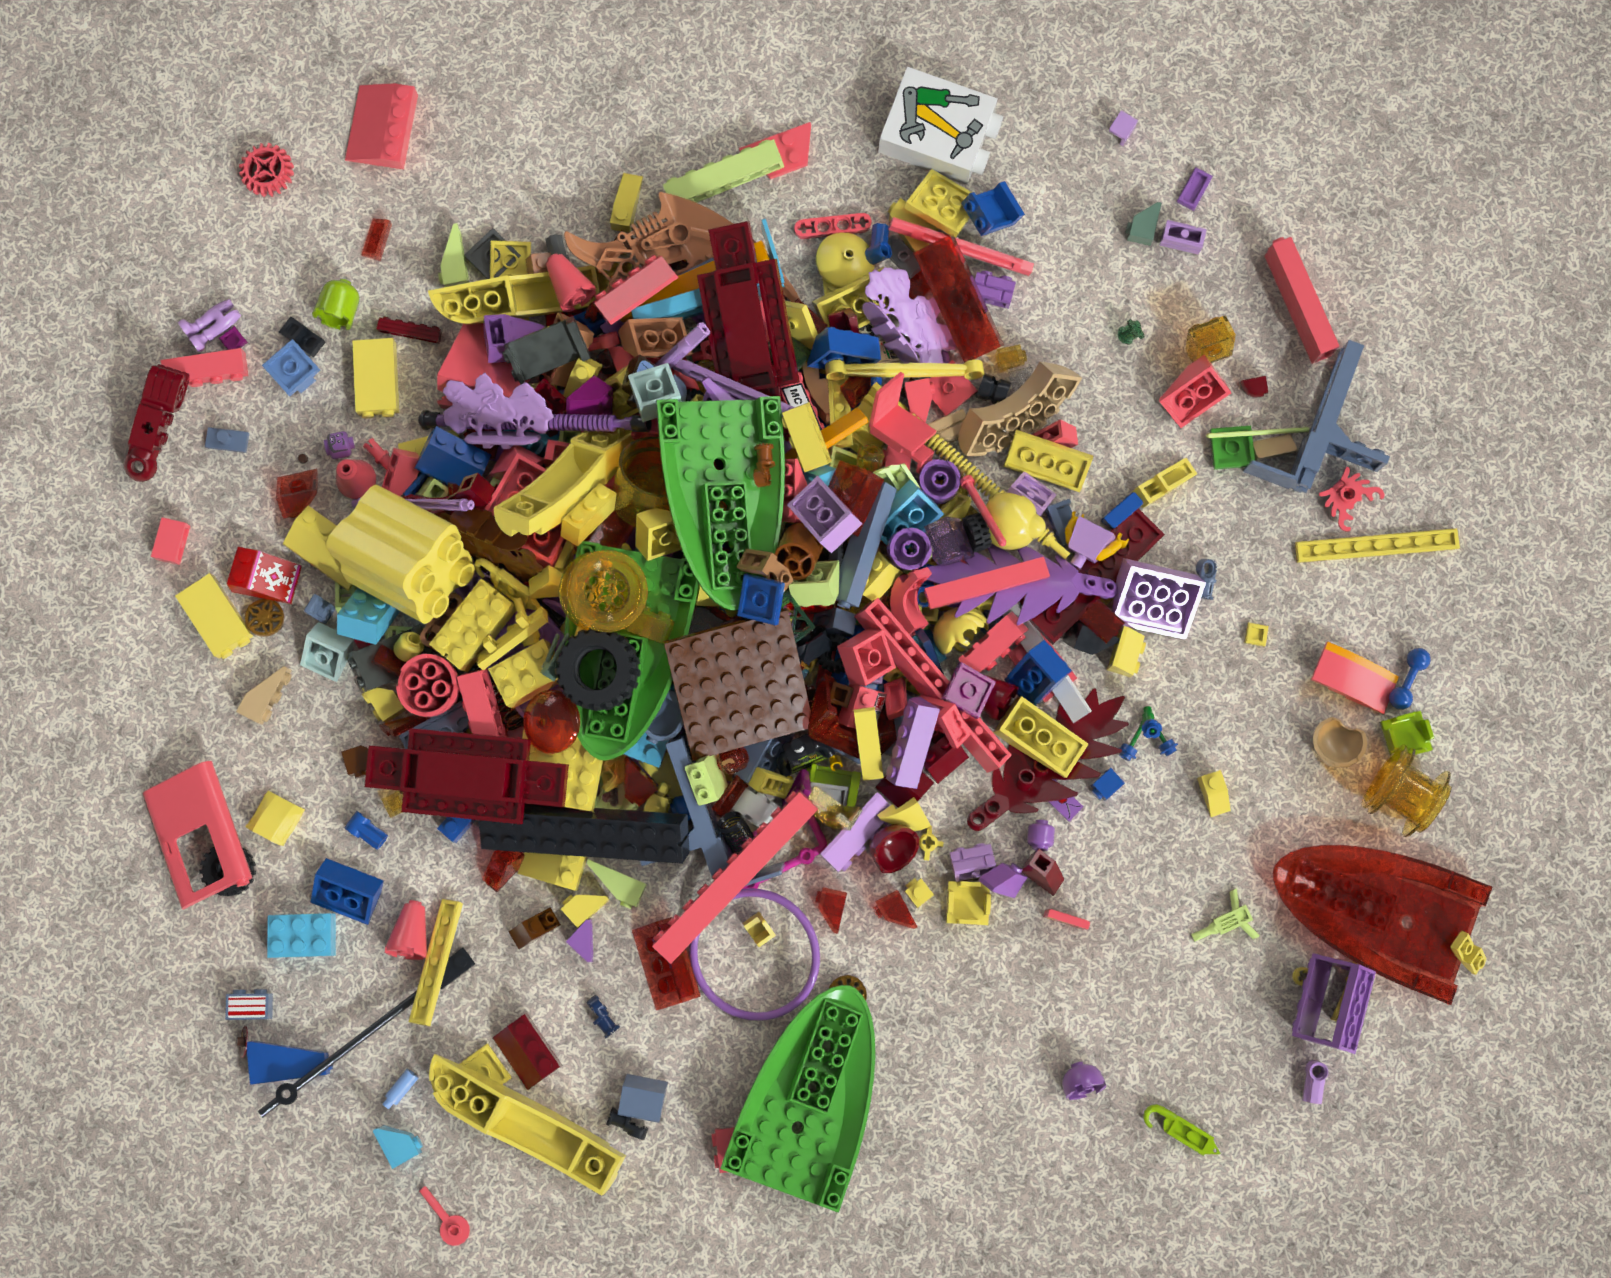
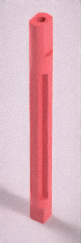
M895 217L892 218L888 230L1029 276L1033 270L1034 263L954 238Z

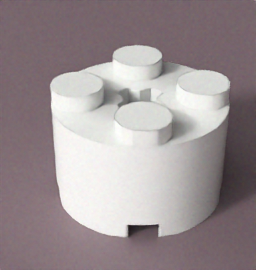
M746 784L733 802L731 809L740 812L744 818L757 827L763 822L767 824L772 819L770 815L778 805L772 801L767 803L769 798L760 792L755 794L756 790Z

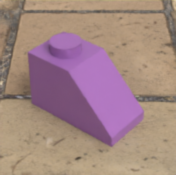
M1001 863L982 875L978 881L992 892L1015 898L1028 877L1021 873L1023 869L1016 864L1008 865Z

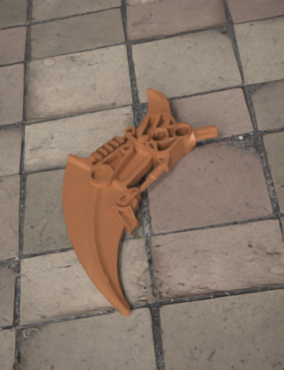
M659 192L658 198L661 204L659 214L656 211L652 212L654 219L650 214L647 215L649 222H647L645 217L641 218L643 226L637 220L638 228H636L634 223L630 224L632 232L628 234L620 232L615 241L607 243L590 242L568 231L564 233V238L569 251L575 257L594 266L609 281L605 290L607 292L613 288L611 284L620 278L624 280L629 276V274L622 270L624 263H630L633 269L637 266L639 267V265L643 267L646 265L644 261L654 254L656 257L658 255L662 256L668 265L686 260L688 263L686 268L674 271L678 276L713 258L708 229L727 226L733 223L696 202ZM666 218L667 222L662 223L661 220ZM625 241H627V243L629 244L631 250H630V249H627V248L625 247V245H624V242H625ZM621 254H630L629 258H618ZM634 255H635V257H636V259H637V262H635V261L632 259ZM614 263H619L612 278H610L604 270L610 271ZM782 271L785 281L782 288L784 296L791 302L802 304L794 287Z

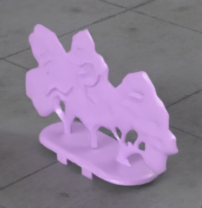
M884 267L880 272L877 270L869 272L870 282L865 287V294L872 300H878L880 307L872 302H865L862 309L867 319L874 326L871 330L875 335L880 334L885 340L884 346L888 351L893 350L904 363H917L918 357L915 352L920 357V363H943L942 350H955L957 335L948 325L936 322V318L940 313L938 298H930L928 300L924 296H917L914 300L909 297L910 280L906 270H894ZM879 294H882L881 300L878 298ZM885 296L889 298V306L886 309L884 308L886 305L883 304ZM886 314H893L897 317L899 321L897 328ZM901 333H903L904 335H906V336H908V337L910 338V342H909V343L907 342V340L903 337V335H902ZM917 344H921L920 348L917 349L915 347Z
M483 373L475 379L474 390H471L463 382L452 380L448 381L443 389L446 398L453 404L443 412L445 425L450 426L457 434L465 431L467 427H472L477 432L468 434L464 441L469 444H483V448L501 445L502 449H510L513 445L535 443L541 439L540 434L547 432L548 421L554 418L552 410L546 407L545 399L536 393L534 388L528 383L517 386L510 397H505L503 389L498 384L492 383L491 378L486 373ZM523 416H526L528 418L526 424L522 423L521 427L520 420ZM472 419H475L476 425L472 423ZM531 420H533V422H534L533 425H530V424H529V422H530ZM510 422L517 428V431H501V424ZM484 424L496 428V431H482ZM529 427H531V428H533L536 432H524V431H525L526 429H528Z

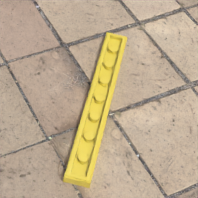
M1457 528L1295 542L1297 563L1460 549Z

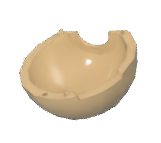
M1335 717L1322 721L1316 727L1313 735L1315 753L1323 763L1334 768H1346L1357 763L1365 754L1368 744L1364 731L1358 728H1348L1342 724L1341 720Z

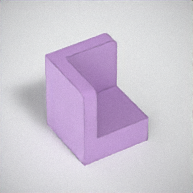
M1121 110L1109 128V132L1121 138L1120 145L1124 146L1135 129L1138 120Z

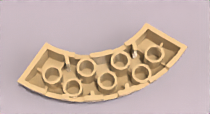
M1039 361L1032 375L1012 395L988 407L969 408L959 431L960 449L966 456H983L991 451L998 453L1008 445H1011L1016 430L1028 434L1032 431L1036 433L1047 424L1046 420L1060 411L1059 406L1066 398L1070 399L1082 377L1064 366Z

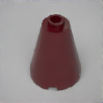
M985 675L996 681L983 711L992 720L997 722L1011 706L1009 703L1012 698L1015 699L1018 687Z

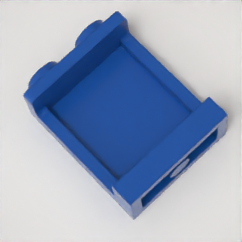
M1005 181L1000 182L993 190L978 195L972 192L961 202L980 236L1013 226L1025 215Z

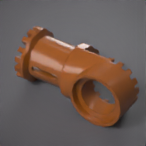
M762 443L755 446L758 462L756 463L757 469L754 470L753 476L757 487L771 485V481H769L771 480L769 468L775 466V461H773L772 457L774 446L771 443L768 445L767 443L765 445Z

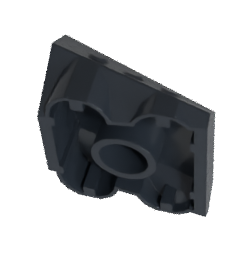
M802 618L791 624L798 656L804 663L810 665V662L826 651L830 652L833 641L827 637L826 627L822 625L812 626L810 620Z

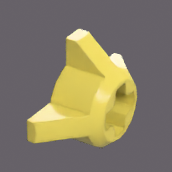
M932 826L927 827L926 834L922 835L919 839V846L925 851L924 860L929 861L930 852L935 850L937 846L943 847L944 844L942 841H937L936 836L932 834Z

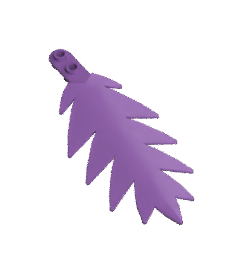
M954 542L955 547L967 564L954 558L934 553L932 558L938 565L928 567L932 574L927 581L943 584L1021 562L1004 549L993 544L988 550L994 563L978 552L974 553L971 551V548L959 542ZM1026 546L1017 550L1022 561L1025 562L1044 557L1050 577L994 592L996 595L986 623L989 624L1016 605L1025 594L1026 596L1016 622L1017 625L1036 617L1060 598L1061 601L1057 607V613L1068 607L1076 599L1079 592L1085 595H1096L1108 599L1113 598L1117 594L1118 588L1111 579L1078 573V570L1073 565L1056 555L1054 558L1059 564L1058 566L1055 562ZM994 593L962 601L954 615L955 618L979 606Z

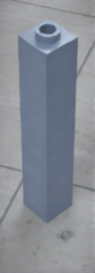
M868 481L857 515L862 525L851 534L839 570V594L836 601H838L837 605L849 609L850 606L859 607L897 490L886 482Z

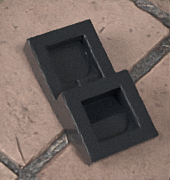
M291 316L279 331L289 341L293 339L303 351L313 358L326 343L321 337Z

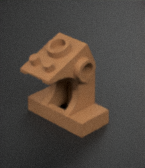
M746 549L737 565V568L743 572L761 574L764 578L784 582V591L794 581L789 569L777 561V556L772 552Z

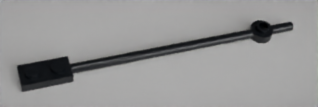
M463 947L448 958L440 987L441 990L475 965V962ZM417 991L294 1084H281L276 1090V1097L258 1110L261 1117L266 1116L280 1104L290 1105L294 1103L298 1098V1091L411 1006L414 1003ZM285 1090L290 1091V1096L288 1098L283 1097V1092Z

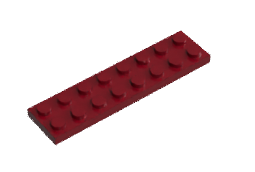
M1138 508L1121 524L1110 531L1114 533L1116 538L1119 533H1122V541L1129 539L1125 548L1119 549L1115 554L1096 563L1086 559L1081 569L1075 568L1078 570V573L1111 579L1116 583L1123 558L1139 561L1165 534ZM1079 592L1076 599L1068 607L1057 613L1056 610L1061 601L1060 598L1056 603L1029 621L1053 645L1101 596L1085 595Z

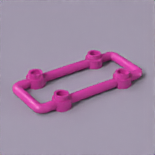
M814 814L808 820V823L819 845L812 849H801L798 856L784 862L783 872L801 863H812L815 856L821 854L827 847V840ZM756 830L752 832L754 837L758 834ZM763 880V881H760V882H757V883H754V884L745 886L743 889H747V888H755V889H757L758 886H759V884H761V883H763V882H765V881H767V880Z

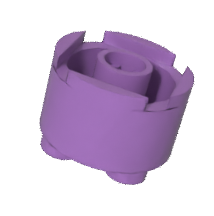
M934 459L922 468L918 485L936 505L944 504L952 500L957 494L960 486V472L952 462ZM936 479L939 481L943 480V484H936Z
M904 528L896 531L890 537L887 544L888 558L896 567L903 570H914L922 567L928 562L932 552L928 536L917 528ZM912 544L913 552L907 554L905 546Z

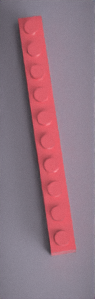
M879 598L866 604L854 616L865 630H883L897 668L921 695L942 700L941 698L949 684V680ZM958 709L970 733V736L962 744L987 773L999 769L1011 757V753L980 717L975 719Z
M800 790L797 793L791 792L785 799L787 803L781 809L778 806L770 815L772 819L767 824L763 822L756 829L758 834L753 839L749 837L741 845L742 851L738 855L733 853L726 861L728 865L723 870L719 868L712 875L714 880L709 885L705 883L697 891L699 896L694 901L692 899L687 901L682 907L684 911L680 916L675 914L667 923L670 926L665 931L661 929L653 937L655 942L652 947L670 964L818 810V807Z

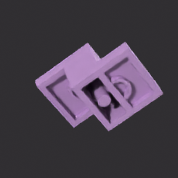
M1023 472L1007 491V493L1027 497L1034 504L1039 516L1043 514L1057 495L1026 472Z

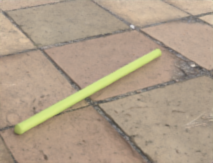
M1309 427L1219 432L1207 433L1206 437L1221 438L1309 432L1310 429Z

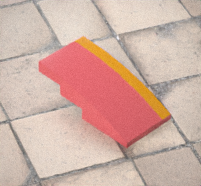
M1326 642L1311 680L1328 687L1329 690L1341 694L1351 701L1384 714L1389 703L1390 693L1395 688L1399 676L1331 642Z

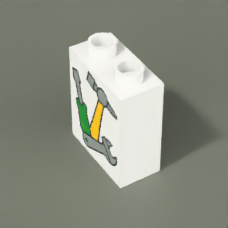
M907 67L882 131L878 152L929 171L933 169L943 176L968 184L972 172L982 175L990 155L989 151L981 149L985 137L996 139L1004 116L995 113L998 98Z

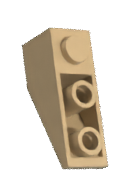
M283 666L245 694L236 712L263 725L272 715L270 710L273 704H277L281 699V689L290 682L292 670Z

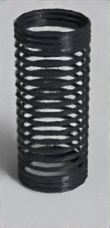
M728 812L718 821V829L732 850V853L738 855L742 851V849L739 850L742 848L740 845L749 837L751 839L754 838L752 831L740 812ZM733 817H740V818L731 819V820H729L728 822H726V823L722 826V824H723L725 821H727L728 819L733 818ZM733 820H739V821H734V822L730 823L729 825H727V826L725 827V825L728 824L729 822H731V821H733Z

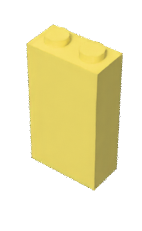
M393 338L353 340L356 413L365 419L374 418V415L382 414L383 417H393L394 413H399L397 348L395 340Z
M211 573L175 595L214 657L225 659L233 654L232 650L236 647H244L250 643V638L254 635L248 629L216 577Z

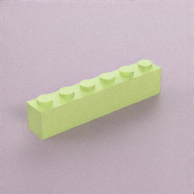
M774 139L771 141L764 140L756 147L744 148L739 154L734 156L727 155L719 162H710L704 165L702 169L697 171L690 170L682 177L671 178L667 180V183L663 184V187L668 194L697 203L784 168V164Z

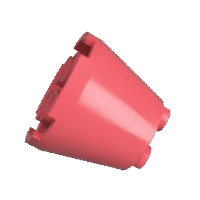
M433 654L417 655L408 660L401 668L398 686H396L398 698L404 708L415 715L422 717L438 716L449 710L462 698V694L458 690L457 676L459 675L453 665L441 656Z

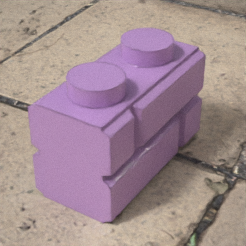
M1167 220L1163 228L1160 246L1199 255L1207 229Z
M979 843L973 848L965 849L960 847L950 852V862L955 882L981 877L996 867L991 844Z

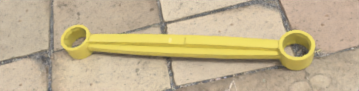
M832 360L825 364L826 378L829 380H841L846 376L895 377L899 372L904 373V377L964 376L965 379L975 380L984 376L983 362L981 360H969L964 364H845L841 360Z

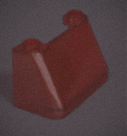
M824 674L816 685L808 723V734L816 741L860 759L856 729L847 727L839 722L842 706L831 703L830 691L833 682L837 681L833 677ZM885 702L877 724L881 755L897 740L894 719H888Z

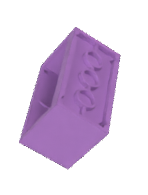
M1313 953L1308 963L1307 977L1303 981L1302 997L1297 1004L1298 1013L1296 1020L1292 1024V1036L1356 1054L1376 971L1359 964ZM1334 965L1341 967L1343 970H1350L1333 1039L1330 1041L1318 1039L1314 1036L1331 968Z

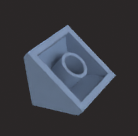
M627 1074L622 1087L618 1115L659 1123L668 1082Z

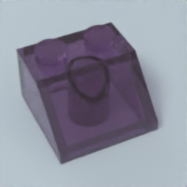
M946 516L924 526L925 534L928 536L933 548V558L939 565H950L975 557L960 518Z

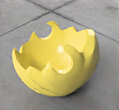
M955 607L945 612L934 626L933 639L941 654L950 653L953 647L962 652L965 649L960 647L959 643L964 646L970 645L964 637L972 641L974 634L980 632L981 627H984L987 631L989 630V624L986 623L987 619L979 610L974 608L955 618L954 615L958 607Z

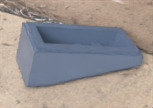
M313 594L304 612L321 623L327 624L336 608L323 598Z

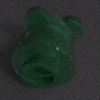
M1129 319L1125 327L1122 326L1118 329L1119 340L1127 345L1132 344L1133 340L1138 337L1140 339L1145 337L1138 320L1132 321Z

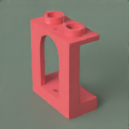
M920 695L919 697L942 709L938 714L934 731L938 730L944 733L951 747L958 748L970 736V733L956 705Z

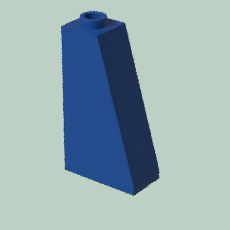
M260 1041L247 1042V1058L250 1085L302 1078L329 1057L328 1052ZM333 1065L326 1069L324 1072H322L320 1075L330 1074V1070L333 1069Z

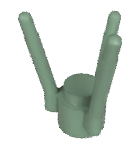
M566 633L552 658L560 637L559 634L555 635L546 660L542 665L540 673L552 681H555L558 675H555V668H558L556 658L562 652L560 648L563 644H566L570 636L569 633Z

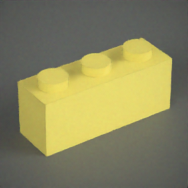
M810 402L783 412L782 423L785 429L789 430L791 435L789 441L792 448H796L797 459L801 469L803 468L804 472L832 462Z
M599 483L562 519L561 537L579 546L615 510L617 493Z

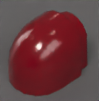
M1266 376L1240 381L1243 392L1252 398L1264 397V394H1268Z

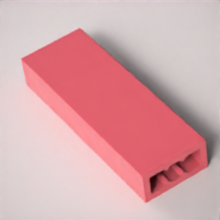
M1280 237L1272 242L1273 244L1265 254V259L1309 359L1313 364L1331 357L1340 346L1292 237L1286 239Z

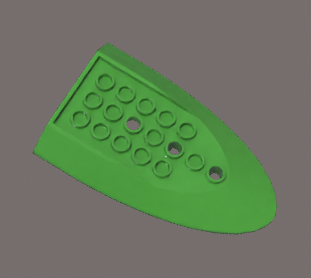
M780 396L759 397L756 400L678 402V399L656 400L665 489L682 552L692 574L703 591L721 607L728 610H738L744 574L748 573L763 577L761 574L743 572L737 568L746 549L772 552L774 554L778 546L785 482ZM762 443L764 445L771 443L774 446L772 457L773 461H775V466L769 468L771 480L769 481H771V485L757 487L753 476L754 470L757 469L756 463L758 462L755 446ZM715 459L722 460L724 464L722 470H717L714 467ZM720 501L726 503V511L719 507ZM723 543H727L729 545V553L723 551Z
M583 541L577 547L567 603L564 637L566 633L570 634L569 637L575 635L592 584L596 580L600 567L599 560L600 558L611 561L612 565L607 569L591 628L609 629L625 637L630 645L634 646L637 651L636 656L640 659L638 667L641 670V675L637 678L639 684L636 689L632 690L631 693L633 695L629 699L626 698L619 707L615 706L610 710L595 711L575 705L569 698H566L569 715L582 746L590 755L599 760H611L623 755L638 742L648 730L668 694L673 681L663 641L688 635L699 583L692 574L685 558L677 559L661 556L647 561L641 552ZM635 609L638 612V617L634 621H629L627 613ZM602 649L589 652L583 658L580 665L582 682L587 687L596 690L609 686L617 672L615 658L611 653Z
M840 985L827 989L804 1006L788 1024L766 1058L750 1089L720 1169L839 1213L863 1140L875 1072V1033L872 1016L866 1000L856 988L849 985ZM825 1041H829L831 1044L828 1052H824L825 1050L822 1048ZM811 1081L816 1083V1090L813 1093L808 1089ZM799 1121L802 1124V1130L795 1134L792 1131V1125L794 1122Z

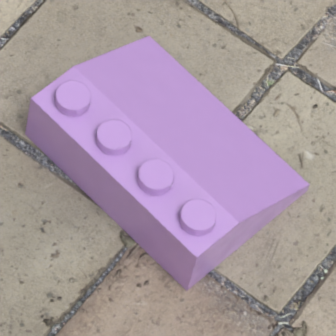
M1123 558L1116 580L1118 592L1114 596L1111 623L1186 639L1206 583L1196 574Z

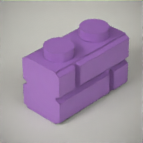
M989 271L977 272L971 297L975 301L1009 309L1016 282L1012 281V278L1008 276L995 277Z

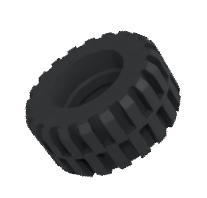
M594 627L589 628V630L583 629L578 631V635H572L567 639L569 642L566 645H562L560 648L562 653L556 658L558 668H555V675H558L559 680H557V683L563 689L562 693L572 703L595 711L610 710L615 706L619 707L626 698L629 699L633 695L631 692L634 688H637L639 684L637 678L641 675V670L638 667L640 659L636 656L637 651L634 646H631L625 637L609 629ZM596 649L608 651L613 655L617 663V672L614 680L609 686L599 690L587 687L580 677V665L583 658L589 652Z

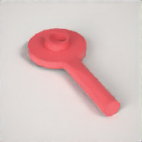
M424 1186L419 1192L443 1221L440 1227V1235L443 1241L452 1246L464 1243L470 1233V1226L467 1220L459 1215L449 1216L428 1188Z

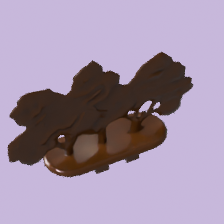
M473 508L467 511L455 510L451 516L447 513L440 514V516L436 514V516L457 527L461 535L463 548L469 552L474 561L484 558L498 568L499 563H502L522 583L528 582L530 578L537 575V572H542L543 567L536 561L535 554L528 549L518 550L525 545L527 535H523L520 532L513 536L507 535L498 526L492 512ZM510 551H515L517 556H514ZM480 566L481 570L485 573L489 572L486 568Z

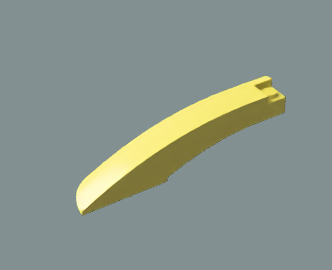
M614 263L610 271L604 270L610 278H612L619 263ZM624 263L622 265L623 272L628 274L632 270V265ZM589 265L577 268L595 285L597 289L595 290L596 295L606 290L609 281L594 266ZM548 272L514 276L506 275L428 290L429 297L435 308L449 320L462 324L484 323V315L505 314L516 318H528L564 312L560 308ZM593 297L584 306L581 307L580 304H577L574 308L579 310L595 307L593 301L596 299Z
M616 428L614 432L584 431L572 438L571 443L563 453L535 481L494 507V517L498 526L504 533L513 536L518 532L523 535H531L534 532L543 535L560 524L562 519L599 483L605 486L633 453V446L635 444V440L631 436L632 430Z
M434 1054L429 1069V1081H431L435 1099L447 1112L482 1133L497 1138L543 1161L601 1196L608 1191L618 1175L617 1172L626 1157L625 1154L611 1147L607 1141L536 1101L469 1068Z

